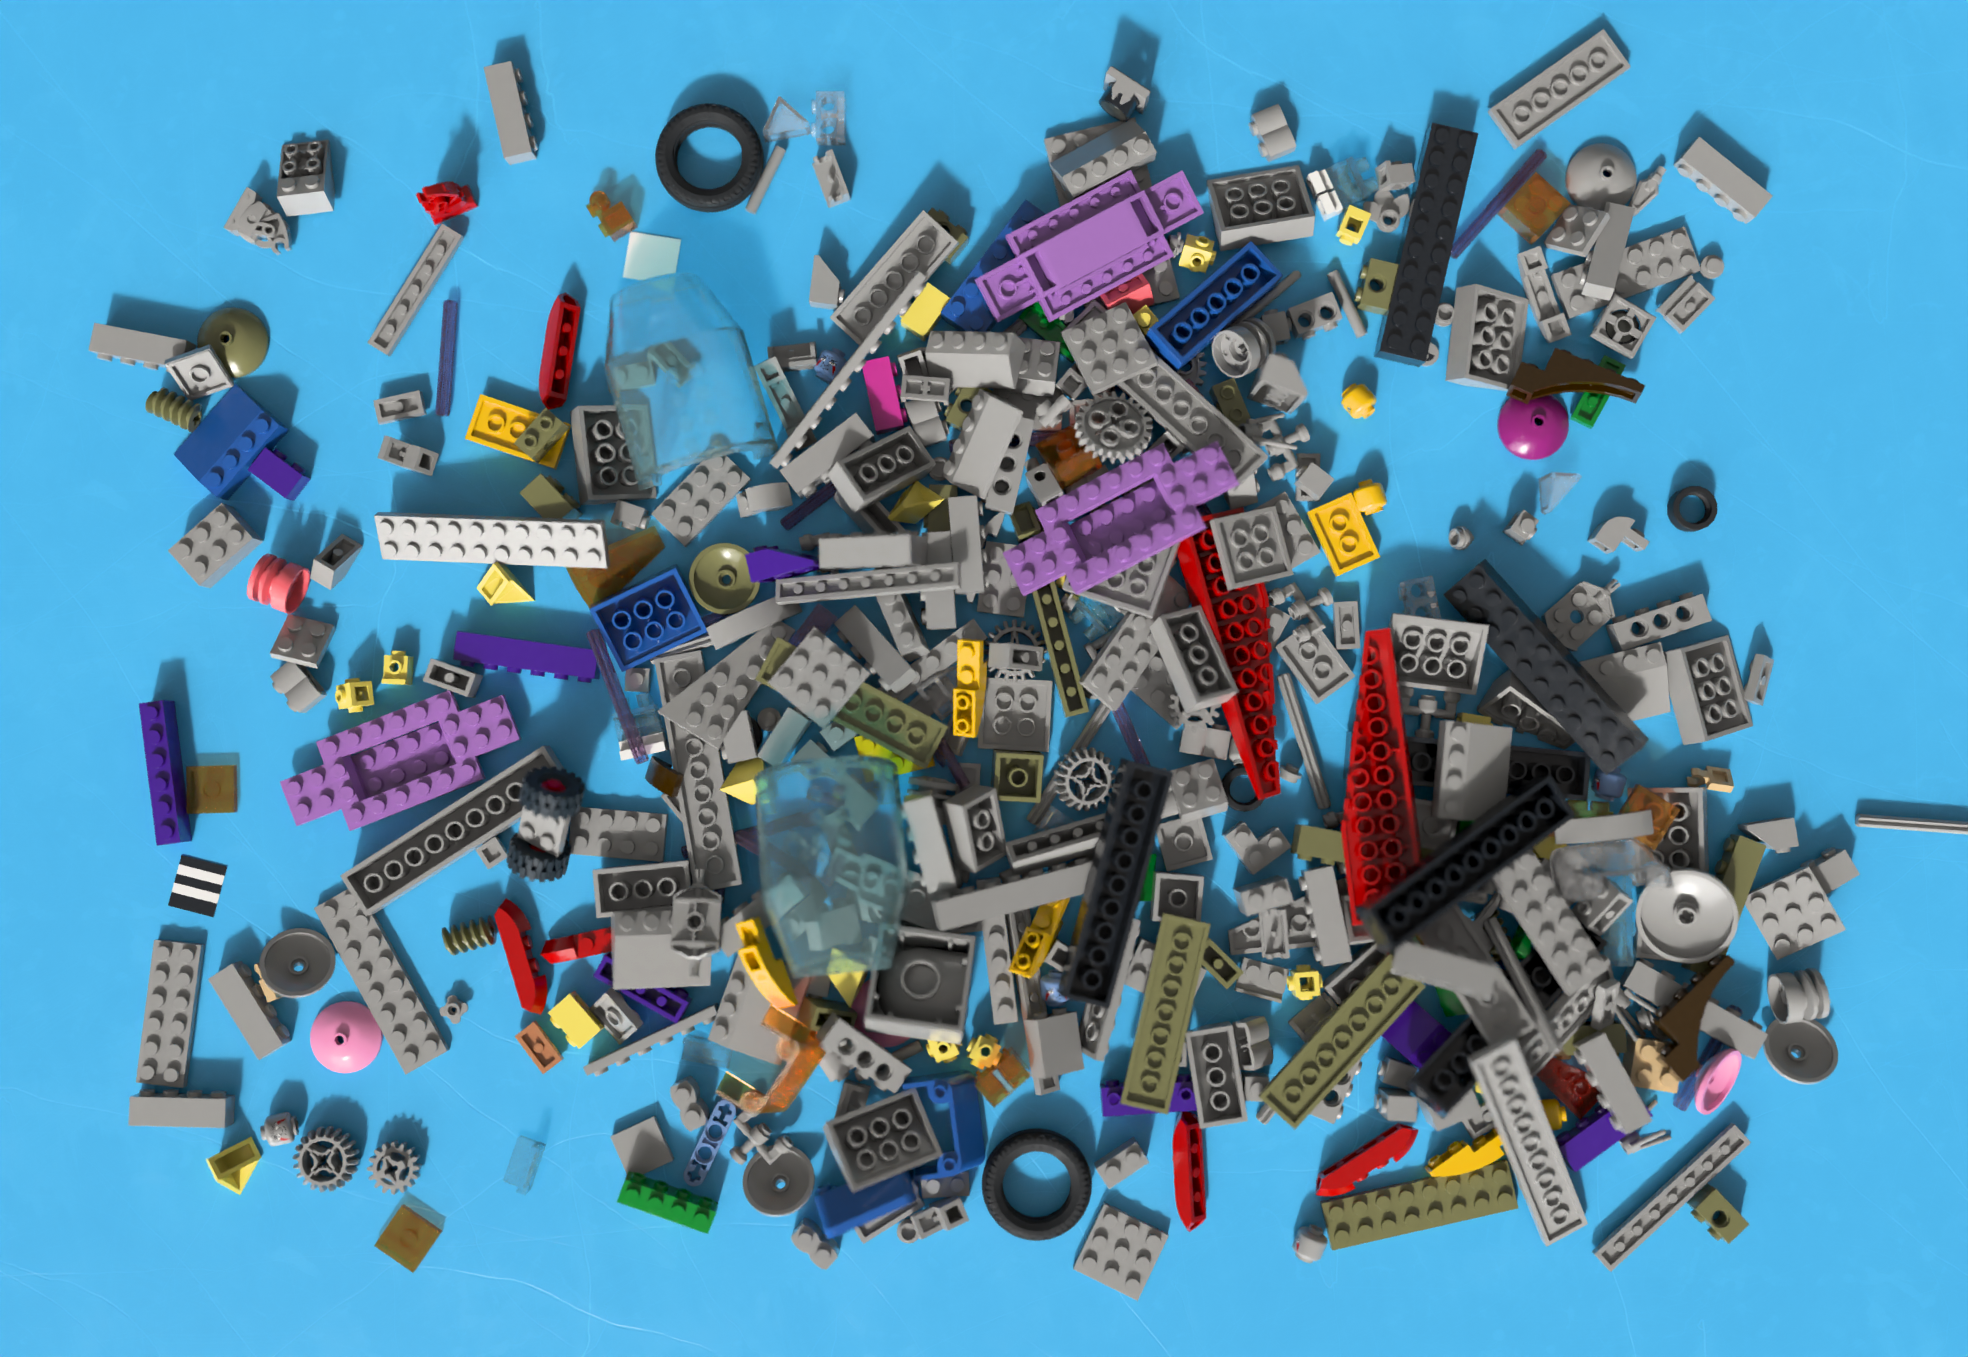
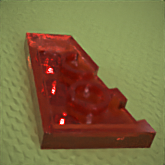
M1552 1057L1536 1074L1541 1082L1579 1119L1599 1101L1597 1098L1599 1092L1595 1086L1592 1087L1585 1076L1587 1072L1555 1057Z

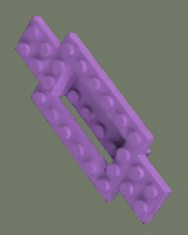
M1130 170L1006 235L1005 238L1016 258L976 278L975 282L997 323L1036 302H1039L1048 321L1051 322L1172 258L1174 255L1164 234L1193 220L1204 212L1183 170L1142 191Z
M1217 441L1175 463L1172 462L1162 443L1133 458L1132 461L1130 460L1035 510L1045 531L1003 552V555L1023 596L1064 575L1067 576L1075 594L1078 595L1205 529L1206 526L1196 507L1238 486L1239 482ZM1154 478V481L1102 507L1101 509L1081 518L1080 520L1072 524L1068 523L1069 521L1123 494L1124 492L1144 483L1145 481Z
M448 690L317 741L316 744L324 765L280 781L296 826H301L342 810L349 831H353L486 779L478 757L521 740V736L505 695H500L460 711L453 691Z

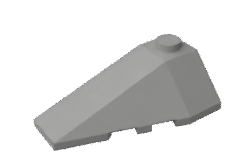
M1511 669L1495 679L1477 707V711L1486 717H1491L1493 723L1503 726V724L1516 728V732L1522 734L1525 731L1536 735L1538 740L1565 750L1576 742Z

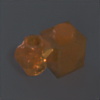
M595 191L591 194L589 204L586 207L593 218L598 216L601 221L598 227L605 237L610 236L615 242L638 228L622 201L610 208L611 202L607 195L602 191Z

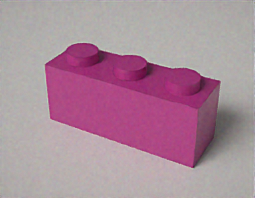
M889 356L868 360L862 369L877 435L904 429L903 422H908L905 408L900 409L898 401L901 399L900 385L895 386L894 377L898 376L895 362L890 363Z

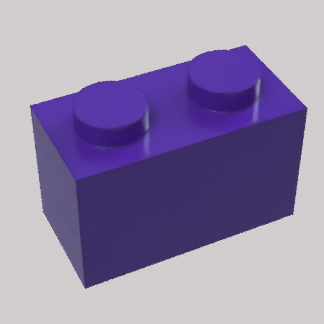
M265 447L248 471L284 498L294 501L310 481V478L304 474L306 470L295 462L290 464L286 461L288 456L277 448L273 451Z

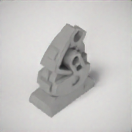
M246 187L223 228L235 236H241L247 242L258 247L271 248L277 255L281 254L278 246L282 243L287 251L292 250L290 228L285 219L279 213L274 212L271 206L264 202L261 203L262 197Z

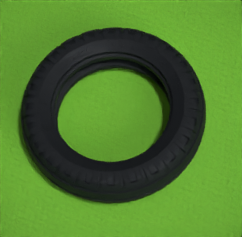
M706 103L682 110L665 125L657 142L655 163L662 185L677 202L687 208L700 212H720L737 206L753 192L762 174L764 154L757 131L742 114L727 106ZM708 127L719 128L729 132L737 139L742 149V162L736 176L724 186L715 189H702L691 185L681 176L677 165L678 152L683 141L691 133Z
M1026 1129L1005 1138L990 1154L982 1175V1194L990 1215L1005 1231L1025 1240H1048L1069 1231L1084 1215L1092 1192L1091 1172L1083 1153L1067 1137L1047 1129ZM1029 1152H1045L1055 1156L1065 1165L1070 1175L1071 1186L1066 1201L1057 1211L1043 1217H1031L1018 1212L1007 1201L1003 1191V1179L1007 1168L1016 1158Z

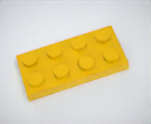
M480 394L465 439L537 463L514 443L537 418L539 413ZM565 423L569 429L538 464L557 469L571 428L570 424Z

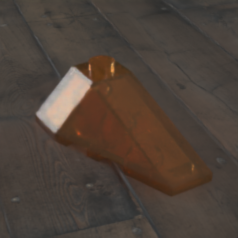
M653 526L608 545L610 559L608 568L566 567L574 586L590 608L591 604L620 591L627 583L629 584L634 579L633 577L665 548V545L656 527Z

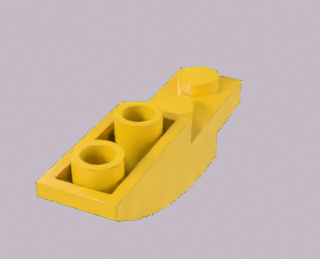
M966 638L957 640V687L953 689V735L976 738L979 731L987 678V662L983 661V640Z
M1070 898L1039 905L1031 926L1025 929L1008 969L1010 972L1032 978L1046 959L1063 925L1062 917Z
M759 916L736 923L744 946L738 952L757 988L777 1009L797 1005L798 1001L782 958L774 959Z
M1496 1127L1491 1129L1492 1131L1485 1136L1481 1135L1474 1139L1471 1146L1463 1140L1453 1142L1447 1147L1445 1153L1435 1155L1429 1159L1428 1165L1424 1167L1425 1170L1435 1177L1453 1176L1474 1171L1499 1159L1505 1154L1499 1147L1502 1145V1141Z

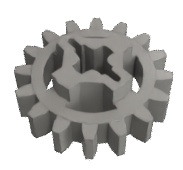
M1176 689L1174 691L1177 696L1171 695L1169 698L1174 702V704L1168 705V709L1174 710L1170 718L1176 717L1178 719L1175 724L1176 726L1181 723L1184 724V731L1192 727L1193 733H1196L1199 726L1204 731L1206 730L1205 723L1212 726L1214 724L1212 717H1219V713L1215 709L1220 708L1221 704L1211 706L1209 713L1204 708L1186 714L1185 710L1182 713L1179 711L1180 698ZM1189 717H1197L1199 720L1202 721L1191 722L1187 719Z
M398 1140L393 1141L391 1146L386 1142L382 1145V1148H377L374 1151L376 1156L369 1158V1161L373 1163V1165L367 1168L368 1171H373V1175L369 1177V1180L376 1179L377 1182L374 1187L383 1186L382 1193H386L389 1189H391L392 1195H395L398 1190L403 1193L408 1190L407 1186L411 1188L416 1183L413 1179H418L421 1175L416 1172V1170L422 1167V1164L416 1163V1160L421 1156H414L415 1147L408 1150L406 1148L407 1142L402 1143L400 1146ZM381 1160H382V1161H383V1166H382V1168L380 1169V1164H381ZM397 1165L398 1170H397V1169H394V1170H393V1169H392V1166ZM409 1166V1174L407 1176L406 1170Z

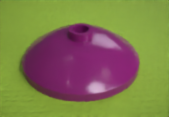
M1553 395L1530 400L1528 404L1510 398L1500 410L1497 429L1501 442L1513 455L1526 460H1539L1554 454L1563 445L1569 430V420L1564 406ZM1535 418L1540 419V421H1541V425H1540V426H1537V425L1535 424V422H1534Z

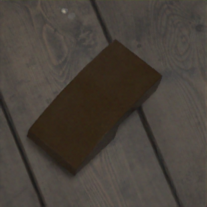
M651 756L645 779L664 794L670 797H677L684 774L672 769L671 764Z

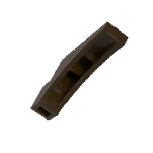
M1555 348L1544 371L1534 364L1521 362L1506 395L1528 404L1530 400L1551 394L1589 392L1618 397L1636 404L1645 385L1639 383L1634 378H1627L1617 374L1612 369L1598 366L1589 359H1581L1572 355L1567 350Z
M1721 954L1711 958L1707 962L1708 967L1703 972L1695 973L1689 980L1691 983L1685 989L1680 988L1673 994L1672 998L1674 1000L1668 1005H1662L1655 1012L1656 1017L1652 1021L1672 1041L1671 1044L1668 1042L1658 1051L1660 1055L1655 1059L1677 1081L1684 1082L1701 1066L1697 1059L1701 1020L1715 987L1735 963L1729 955Z

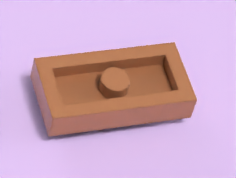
M534 1021L515 1035V1038L542 1074L564 1059L537 1021Z

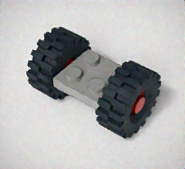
M541 766V769L535 767L532 768V771L528 770L526 775L524 774L519 796L520 804L523 806L518 833H515L511 838L507 855L508 868H512L514 874L520 873L519 877L523 879L529 877V881L533 882L535 879H539V882H545V879L552 882L555 878L560 879L562 875L566 874L571 854V845H568L566 840L570 817L579 813L585 790L584 782H581L582 779L580 777H575V773H567V770L563 768L557 770V767L551 766V769H548L547 766Z

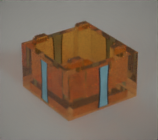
M1005 1047L1002 1049L1004 1053L996 1066L992 1064L991 1068H985L982 1072L979 1069L976 1071L975 1086L993 1108L1031 1077L1030 1068L1012 1047L1008 1050Z

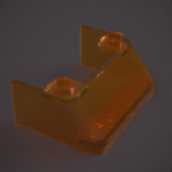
M771 1004L760 1025L781 1037L776 1044V1053L788 1063L766 1095L728 1071L724 1074L715 1091L716 1094L749 1114L786 1111L826 1054V1051L819 1046L821 1042L815 1036L817 1034L816 1031L809 1030L803 1023Z

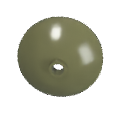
M230 307L214 312L204 321L198 333L197 348L210 344L232 378H239L251 374L264 362L269 349V337L264 324L256 315L242 308ZM229 336V341L224 343V338Z
M718 543L705 548L697 555L690 568L689 585L694 598L702 607L717 614H733L745 609L753 602L758 594L761 582H751L745 554L749 553L747 550L731 543ZM726 575L731 577L729 584L723 582V578Z

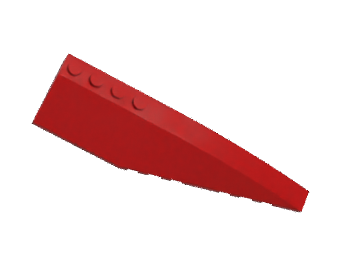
M1241 507L1202 516L1201 518L1206 528L1182 540L1177 555L1192 607L1201 605L1238 689V692L1229 701L1221 705L1257 798L1262 800L1281 794L1279 762L1276 761L1278 742L1274 736L1276 716H1273V704H1275L1273 665L1270 664L1269 653L1272 652L1271 642L1268 640L1270 618H1267V607H1269V599L1264 582L1233 590L1227 589L1210 521L1213 519L1244 513V508Z
M1391 628L1366 631L1362 671L1359 680L1360 687L1356 704L1357 711L1353 728L1349 760L1350 767L1347 776L1346 798L1344 800V815L1341 824L1353 926L1363 925L1354 910L1357 906L1423 859L1409 747Z

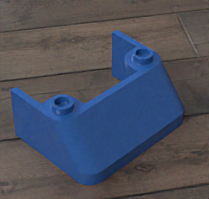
M968 1070L907 1077L902 1084L903 1089L927 1086L928 1096L932 1102L936 1104L949 1103L955 1148L954 1151L942 1153L943 1155L938 1158L937 1165L915 1168V1181L951 1177L981 1165L985 1160V1146L977 1084L973 1073Z
M913 1168L855 1192H852L848 1182L838 1187L836 1185L831 1186L830 1183L817 1187L814 1198L827 1238L837 1237L914 1202L918 1197L919 1182L914 1179L915 1173Z

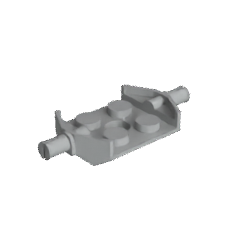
M1615 578L1605 587H1598L1585 581L1579 582L1541 616L1542 622L1569 651H1577L1581 644L1607 621L1615 617L1610 596L1621 584L1616 583L1618 581ZM1574 610L1581 614V620L1577 624L1573 623L1570 619V614Z
M695 869V883H692V886L679 891L673 896L670 949L688 959V962H690L689 977H699L701 960L721 951L719 939L721 904L724 897L705 887L706 870ZM699 915L702 921L701 925L696 929H692L689 921L691 917Z

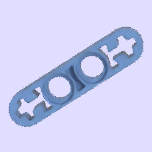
M727 1097L719 1100L684 1171V1180L690 1186L700 1185L709 1172L737 1113V1104L732 1098ZM727 1103L730 1105L729 1109L732 1113L728 1112L723 1121L719 1120L723 1112L720 1105L725 1106ZM719 1125L722 1128V1135L719 1137L711 1136L709 1133L710 1126ZM706 1146L711 1149L712 1156L709 1159L700 1157L699 1149ZM698 1163L703 1164L698 1172L701 1178L691 1179L692 1174L689 1171L693 1172Z

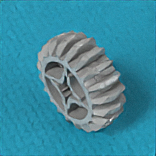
M1012 620V627H1008L1007 621L1003 622L1004 630H1001L996 625L994 628L998 634L994 635L992 632H989L988 636L993 641L985 640L984 645L989 646L990 643H997L1002 636L1011 633V644H1014V640L1016 644H1019L1018 633L1027 636L1033 646L1039 647L1044 645L1045 640L1037 642L1036 638L1041 633L1036 632L1033 635L1031 633L1034 629L1033 625L1026 630L1024 629L1025 621H1022L1021 627H1016L1017 621ZM1043 649V654H1046L1047 650ZM983 650V654H989V650ZM992 667L988 669L989 672H992L994 669L998 670L995 678H999L1002 673L1005 674L1004 682H1007L1009 676H1012L1014 684L1017 683V676H1021L1023 682H1026L1025 674L1027 673L1031 678L1035 677L1034 673L1030 670L1018 671L1011 669L1009 671Z
M1081 747L1079 752L1076 749H1072V756L1064 754L1066 761L1064 763L1058 761L1061 769L1054 770V773L1059 776L1053 779V783L1058 785L1054 790L1060 794L1059 799L1062 802L1066 801V806H1073L1077 811H1080L1081 808L1089 811L1090 805L1092 808L1098 809V802L1106 804L1104 797L1111 796L1109 789H1113L1114 785L1111 781L1116 778V775L1111 773L1115 770L1113 765H1109L1111 759L1104 757V753L1101 751L1096 752V749L1092 747L1089 750ZM1095 763L1100 770V779L1095 777V768H1093ZM1081 764L1078 770L1073 771L1077 765ZM1087 776H1088V778L1092 779V781H1091V780H1087V781H1086V780H1083V781H1081V780L1078 779V778H1082V779H1083V778H1087ZM1069 779L1075 782V796L1070 790ZM1097 787L1092 793L1089 794L1092 788Z
M321 1126L316 1131H309L308 1136L300 1139L302 1144H298L295 1147L299 1153L293 1155V1159L297 1160L298 1163L293 1168L300 1169L301 1171L296 1177L304 1176L305 1179L302 1185L310 1182L311 1190H315L319 1186L320 1192L326 1191L327 1188L332 1192L336 1190V1187L342 1188L345 1186V1181L349 1182L353 1179L351 1174L356 1173L358 1170L354 1165L360 1162V1159L354 1157V1155L358 1154L360 1150L353 1149L352 1146L356 1144L355 1140L348 1141L350 1133L342 1136V1128H338L334 1132L333 1126H328L326 1130ZM328 1141L334 1145L331 1148H327L324 1145L320 1146L317 1142ZM339 1152L342 1154L343 1162L339 1159ZM329 1153H331V1154L328 1156L327 1163H325L324 1165H322V1164L324 1163L325 1159H326V1155H328ZM310 1156H311V1157L313 1158V1160H314V1165H313V1166H312V1163H311ZM322 1170H326L329 1173L333 1172L336 1176L328 1177L319 1173Z

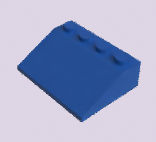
M235 384L173 455L212 494L228 501L252 474L248 469L266 447L273 450L290 430L239 385Z
M677 564L591 604L589 608L622 672L707 632L704 620Z

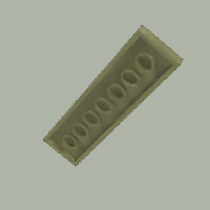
M777 637L755 680L776 690L768 682L797 647ZM866 683L859 687L833 718V721L924 769L929 765L948 726Z
M1162 913L1120 1104L1168 1114L1210 923Z
M1387 953L1258 1094L1259 1098L1294 1130L1426 987L1420 981L1392 974L1391 968L1394 957L1390 953Z
M1505 1159L1459 1175L1445 1177L1429 1176L1320 1201L1332 1251L1518 1209L1508 1161Z

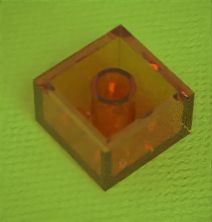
M1535 172L1497 215L1532 245L1571 203Z
M1075 423L1035 444L1042 462L1048 465L1061 489L1071 486L1075 482L1103 468L1099 456L1093 458L1094 451L1085 452L1086 444L1079 445L1080 438L1075 437L1077 430L1074 429Z

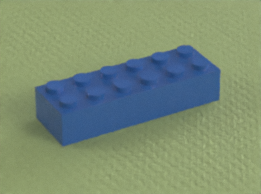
M1025 199L943 308L941 319L958 331H991L997 322L975 279L1016 258L1005 236L1046 215L1043 211Z
M1250 241L1148 330L1145 339L1177 373L1208 346L1219 332L1232 325L1272 290L1283 274Z

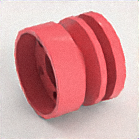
M267 553L259 559L252 570L247 585V595L251 600L264 605L271 604L272 608L291 614L296 611L305 598L310 583V571L308 568L292 562L287 564L285 559L277 558V556Z

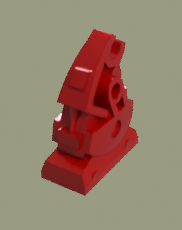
M453 181L425 186L422 188L423 193L418 192L416 194L419 203L422 204L425 212L431 215L435 225L478 207L469 185L461 187Z

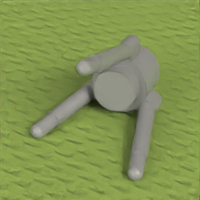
M1284 413L1256 419L1248 418L1246 424H1240L1238 427L1256 445L1265 447V444L1287 449H1297V445L1261 438L1262 430L1256 425L1283 418L1285 416Z
M1619 988L1615 1013L1632 1039L1637 1041L1638 1037L1625 1017L1642 1037L1646 1034L1626 1010L1631 1004L1628 999L1631 998L1654 1014L1657 1009L1634 995L1628 988L1624 991Z
M1654 1100L1647 1106L1649 1111L1658 1104V1101ZM1666 1130L1655 1132L1644 1138H1641L1634 1131L1619 1140V1143L1626 1154L1629 1155L1641 1149L1668 1141L1672 1137L1670 1135L1660 1137L1666 1134Z

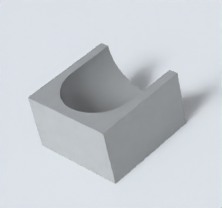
M879 923L865 1013V1031L961 1045L976 937Z

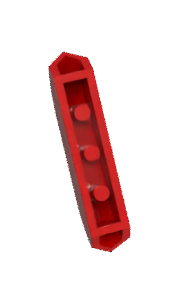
M566 292L557 296L551 308L539 373L540 397L548 410L562 407L567 400L581 307L579 302Z
M506 898L497 909L494 917L521 1006L529 1012L541 1015L547 999L546 976L538 975L540 966L538 960L533 958L531 952L533 948L531 937L526 935L525 932L531 929L528 919L517 905Z
M611 926L546 940L540 955L550 964L612 952Z
M1181 1111L1174 1126L1172 1144L1175 1200L1179 1216L1186 1229L1191 1232L1206 1219L1202 1129H1200L1199 1120L1195 1114Z
M1397 1123L1318 1173L1316 1195L1337 1196L1355 1189L1353 1182H1360L1366 1179L1370 1171L1375 1168H1383L1389 1163V1159L1393 1158L1395 1162L1399 1161L1412 1147L1419 1129Z

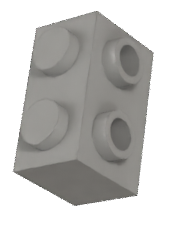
M1603 875L1571 911L1587 929L1601 936L1633 900L1617 883Z

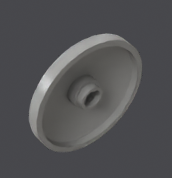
M1676 868L1655 876L1642 889L1636 904V923L1642 939L1658 955L1674 962L1698 963L1719 955L1728 947L1737 931L1738 910L1731 891L1717 877L1699 869Z

